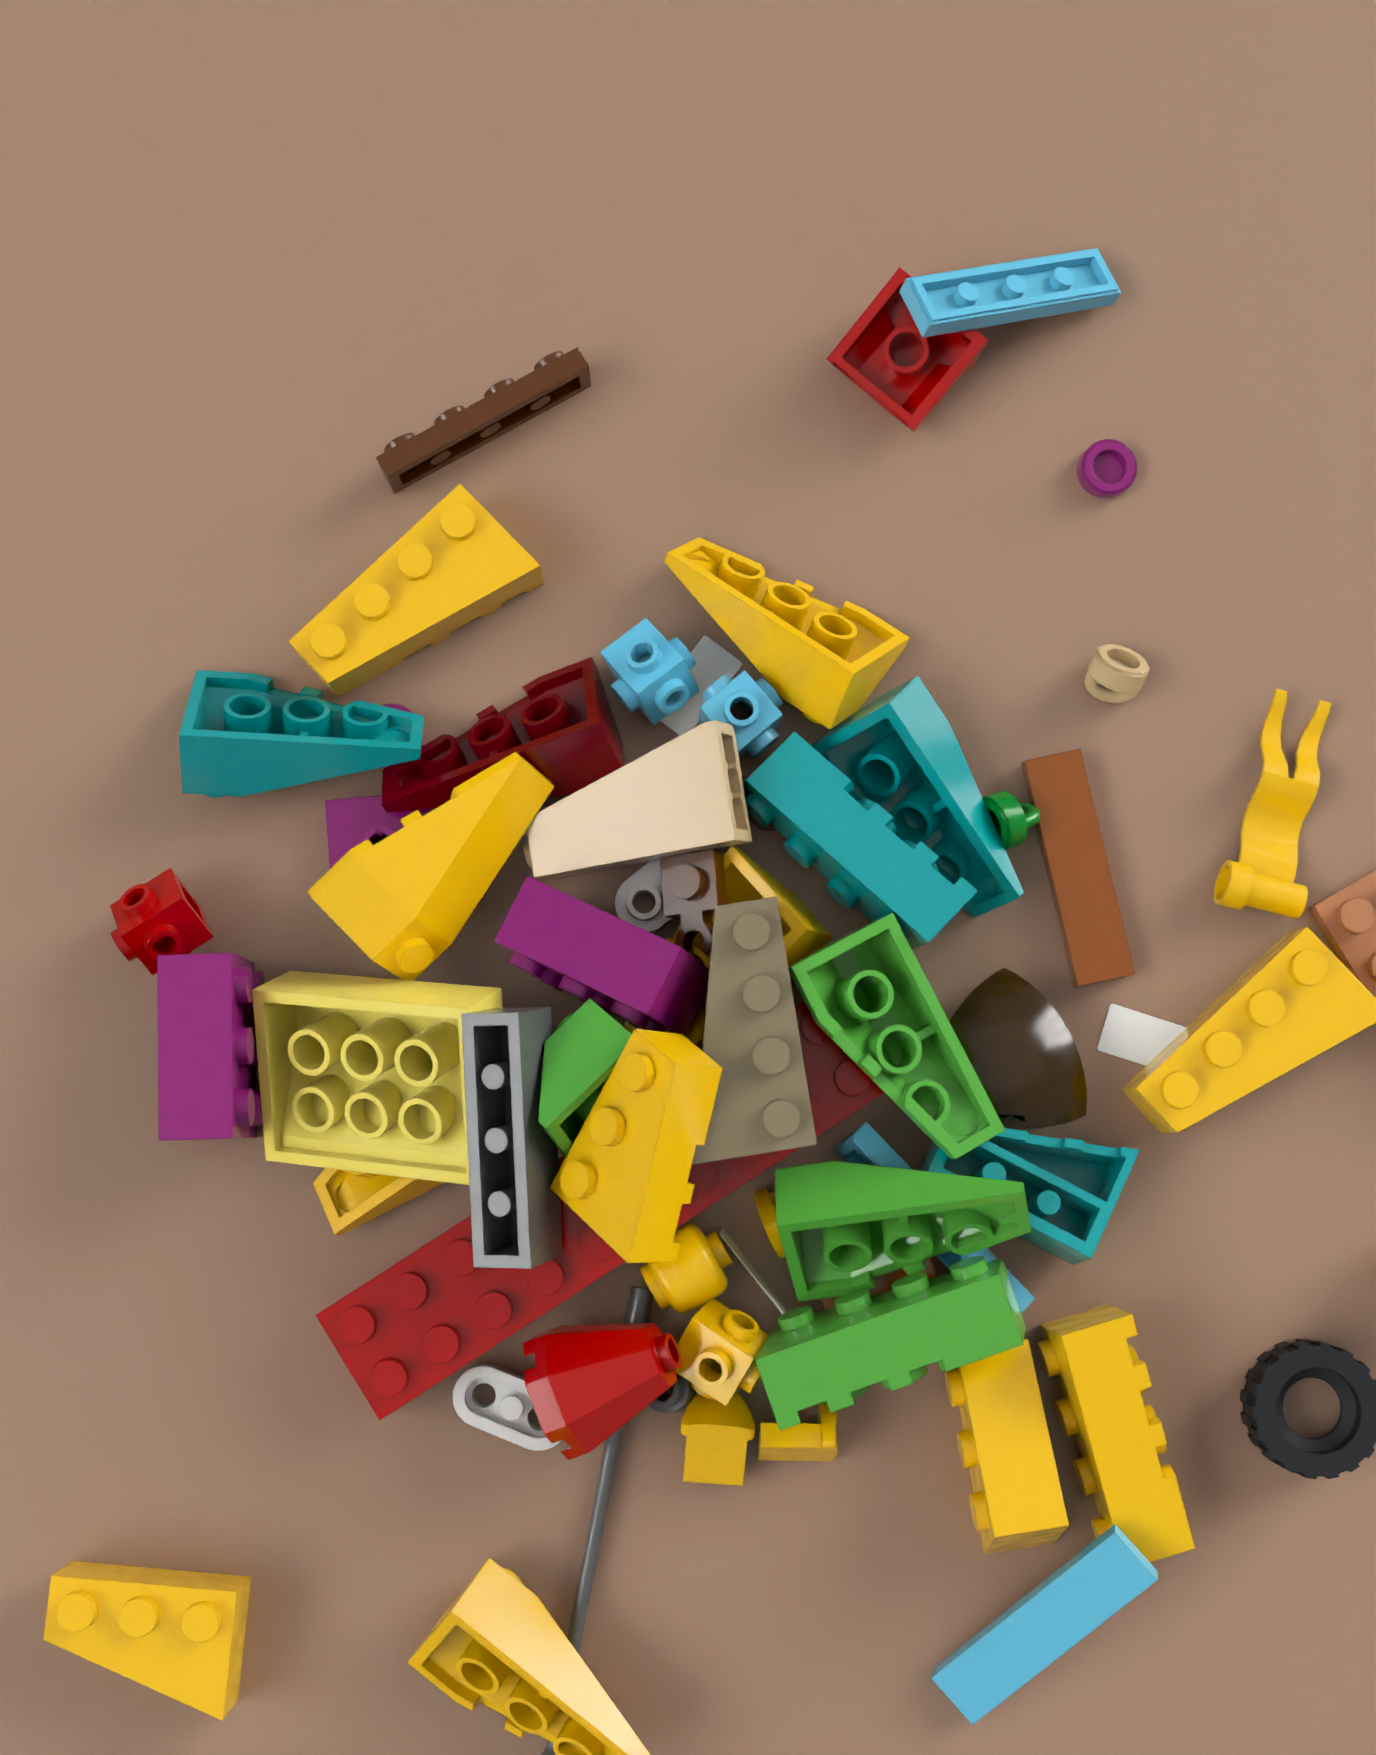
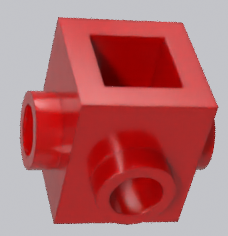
M171 868L145 884L131 887L118 901L110 905L117 929L111 932L116 946L129 962L138 958L152 975L157 973V955L190 954L194 949L213 938L201 906Z

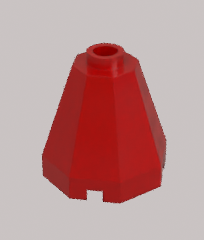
M655 1323L560 1325L541 1332L523 1343L524 1357L535 1353V1367L524 1371L525 1387L543 1434L551 1443L564 1440L568 1444L560 1451L567 1460L590 1453L677 1382L676 1370L682 1366L681 1354L675 1339L670 1333L663 1334Z

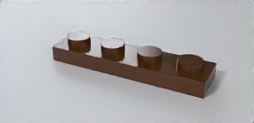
M578 347L566 354L562 351L553 352L542 358L534 366L533 372L516 381L512 378L499 381L485 392V398L469 407L455 406L446 410L434 421L435 425L417 435L407 433L393 439L384 448V453L376 457L393 493L396 494L591 387L589 365Z

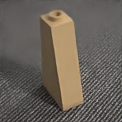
M718 720L704 722L538 812L528 826L527 835L523 839L524 856L529 867L533 869L534 878L558 879L660 860L662 857L753 842L734 725Z

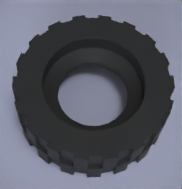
M1295 1339L1296 1342L1293 1343L1285 1341L1274 1345L1275 1348L1270 1352L1264 1351L1257 1358L1258 1362L1253 1369L1249 1368L1244 1377L1247 1380L1244 1390L1241 1389L1239 1401L1243 1404V1412H1240L1242 1424L1248 1428L1249 1434L1247 1435L1253 1445L1262 1450L1261 1454L1267 1459L1305 1478L1317 1479V1476H1323L1327 1479L1340 1477L1339 1474L1342 1472L1354 1471L1360 1467L1359 1463L1365 1457L1369 1458L1375 1450L1373 1446L1376 1442V1380H1373L1369 1372L1371 1370L1364 1362L1355 1360L1353 1358L1354 1354L1321 1341ZM1305 1378L1321 1379L1327 1382L1338 1395L1340 1401L1339 1420L1335 1427L1322 1437L1305 1438L1299 1436L1291 1430L1283 1415L1285 1394L1299 1380Z

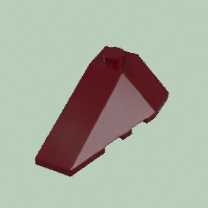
M587 658L536 678L522 687L527 696L500 712L493 705L476 714L479 721L465 733L456 738L448 734H442L421 747L420 759L384 768L382 771L381 804L385 811L391 813L437 808L451 800V794L455 787L514 752L519 754L554 785L547 798L569 796L625 766L622 740L593 658Z

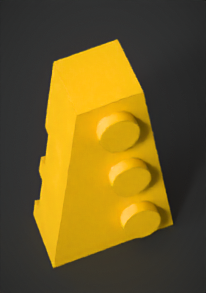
M1026 1339L1021 1346L945 1372L946 1389L951 1407L959 1406L963 1430L957 1431L958 1449L963 1468H970L973 1493H969L970 1508L975 1529L980 1531L984 1554L1052 1544L1057 1541L1069 1526L1029 1340Z
M71 1561L51 1575L43 1640L223 1721L238 1701L251 1576Z

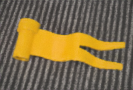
M1276 688L1261 731L1262 773L1242 820L1238 862L1226 860L1222 865L1215 883L1214 902L1216 905L1241 910L1244 906L1298 919L1304 911L1308 896V890L1305 885L1294 883L1298 863V839L1303 821L1316 798L1319 788L1320 770L1317 761V749L1322 730L1330 712L1331 703L1319 700L1298 742L1295 752V772L1293 778H1289L1288 764L1281 749L1280 737L1288 692Z

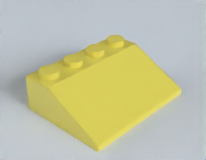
M290 970L252 989L266 1161L470 1185L461 1014L492 1008H503L502 988Z

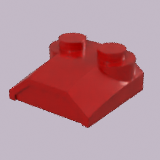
M899 267L826 360L911 431L915 432L956 382L973 368L979 354L988 345L989 341L975 329L922 338L899 292L906 278L911 276Z

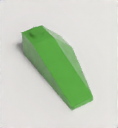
M893 913L852 930L788 967L815 1023L950 1159L959 1158L1005 1131Z
M839 1161L774 1169L776 1224L798 1302L839 1297L862 1289L870 1290L876 1288L875 1278L903 1268L907 1275H912L927 1269L926 1259L948 1251L965 1256L1031 1232L1023 1182Z

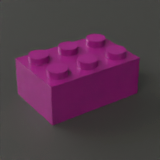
M529 876L526 877L494 939L496 943L513 953L508 962L511 965L531 974L530 976L558 991L562 992V990H565L578 997L584 1003L590 998L610 1016L614 1014L628 1021L630 1025L637 1029L660 1032L667 1030L671 1033L683 1034L686 1037L706 997L708 968L682 947Z
M233 953L157 955L159 1141L257 1138V1126H263L260 1090L256 1088V1066H258L252 989L264 984V977L261 971L255 972V962Z

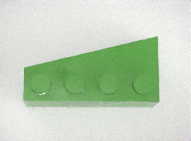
M974 1256L954 1263L949 1268L951 1273L928 1279L926 1273H915L891 1284L893 1290L870 1296L867 1289L857 1290L840 1296L834 1301L835 1306L813 1313L811 1306H802L789 1310L784 1315L781 1314L777 1318L779 1323L773 1326L755 1359L779 1430L781 1431L800 1424L798 1412L819 1403L827 1404L830 1413L854 1405L853 1399L868 1391L870 1385L880 1382L883 1388H889L890 1391L911 1385L914 1381L927 1374V1365L938 1362L940 1370L947 1372L1023 1345L1026 1326L1003 1259L1000 1258L986 1262L984 1256Z

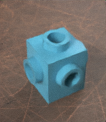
M647 618L600 651L615 679V682L610 687L616 697L630 713L639 708L653 725L668 714L681 709L688 699L700 691L690 672V669L696 665V662L688 649L677 637L668 642Z
M745 670L733 680L726 674L716 680L701 695L705 703L699 710V722L702 724L718 720L734 725L739 760L748 753L753 759L757 758L779 739L780 735L776 730L780 727L783 714L778 708L783 702L773 687L762 677L754 681ZM739 702H743L752 715L746 720H738L732 716L730 709Z

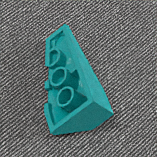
M196 670L179 733L182 793L204 794L214 798L224 796L243 797L418 760L421 756L424 716L362 700L350 702L346 706L324 701L322 690L305 686L300 691V694L273 688V678L254 673Z

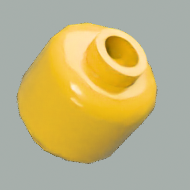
M691 1223L676 1229L674 1240L681 1242L676 1262L646 1263L640 1267L646 1284L662 1310L671 1306L673 1310L680 1314L689 1313L722 1294L728 1286V1279L723 1268L732 1264L733 1261L719 1235L715 1231L705 1236L698 1226Z

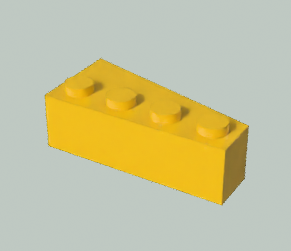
M459 484L288 642L317 676L338 697H341L404 662V658L429 644L433 646L451 636L450 632L477 617L483 618L502 607L501 604L522 592L528 593L543 585L544 580L541 566Z
M1307 926L1288 932L1136 1074L1121 1091L1160 1133H1178L1375 1024L1376 998Z
M1105 1304L1040 1324L1044 1340L1036 1343L1039 1359L1048 1378L1056 1376L1063 1398L1054 1402L1056 1413L1065 1436L1074 1435L1081 1458L1073 1460L1074 1471L1084 1496L1093 1494L1099 1513L1098 1518L1091 1520L1095 1538L1097 1539L1116 1524L1149 1562L1195 1549L1176 1475L1169 1464L1160 1466L1158 1454L1164 1453L1167 1450V1441L1162 1422L1157 1417L1153 1407L1150 1404L1144 1405L1141 1394L1147 1392V1388L1152 1387L1147 1366L1143 1360H1139L1133 1346L1127 1343L1126 1338L1138 1335L1133 1314Z

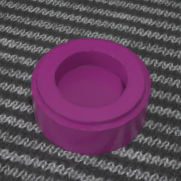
M1104 439L1092 444L1081 455L1077 464V476L1081 486L1089 494L1099 498H1113L1122 494L1131 486L1137 473V462L1133 452L1122 442L1113 439Z

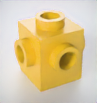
M713 1298L692 1317L677 1344L681 1354L682 1366L676 1370V1373L691 1382V1387L701 1396L717 1400L727 1406L741 1388L751 1394L760 1381L761 1375L755 1359L764 1345L768 1334L759 1328L758 1323L750 1315L739 1310H731Z

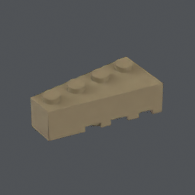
M777 896L715 906L713 911L702 1051L723 1069L704 1146L696 1145L692 1161L693 1165L817 1145Z

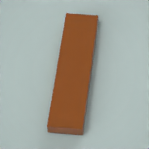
M1081 749L1024 760L1021 766L1030 804L1040 811L1041 818L1036 824V829L1074 988L1134 975L1135 971Z

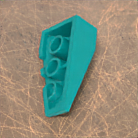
M918 675L876 698L811 744L813 748L852 781L854 790L850 795L854 799L859 801L861 798H867L874 803L877 802L893 816V822L896 826L895 834L901 840L907 839L916 845L922 841L939 856V860L935 864L940 874L953 885L963 877L978 890L963 906L974 918L1020 898L1024 893L952 727Z

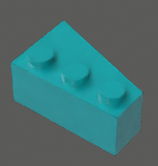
M1005 1128V1131L957 1159H950L932 1142L919 1171L1023 1182L1031 1232L1019 1237L1072 1265L1092 1258L1140 1151L1126 1147L1112 1148L1084 1143V1140L1057 1139L1027 1134L1028 1131Z

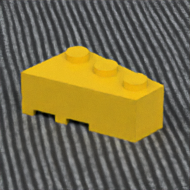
M642 1029L633 1030L550 1186V1189L627 1263L677 1261L681 1242L674 1240L682 1204H690L695 1184L688 1182L696 1145L704 1146L723 1069L688 1038L679 1033Z

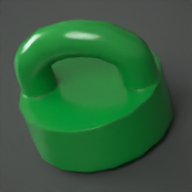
M997 791L983 797L1005 850L1025 842L1027 829L1040 821L1041 816L1038 808L1028 803L1018 802L1007 791Z

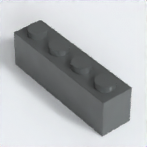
M551 1007L492 1008L462 1013L473 1267L532 1269L563 1255L560 1197L550 1189L559 1171L558 1147L538 1122L545 1041L552 1035Z

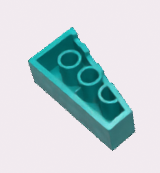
M795 731L743 783L748 814L764 827L771 823L786 839L783 846L788 854L805 868L813 865L828 880L825 888L835 901L848 910L854 906L869 922L893 913L911 949L929 943L978 892L963 877L953 885L940 874L935 864L939 860V856L922 841L916 845L910 840H901L895 834L896 826L893 822V816L877 802L874 803L867 798H861L859 801L854 799L850 795L854 790L852 781Z

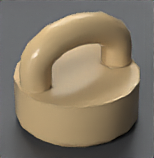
M1115 644L1101 645L1096 648L1084 680L1085 688L1092 697L1102 702L1112 704L1129 702L1141 691L1150 668L1140 654L1129 648Z

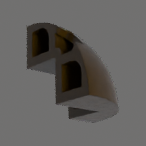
M1006 968L997 971L972 991L956 1010L949 1022L998 1117L1008 1118L1013 1116L1025 1122L1026 1128L1034 1129L1065 1124L1085 1116L1087 1109L1085 1074L1080 1055L1067 1026L1051 1003L1028 981Z

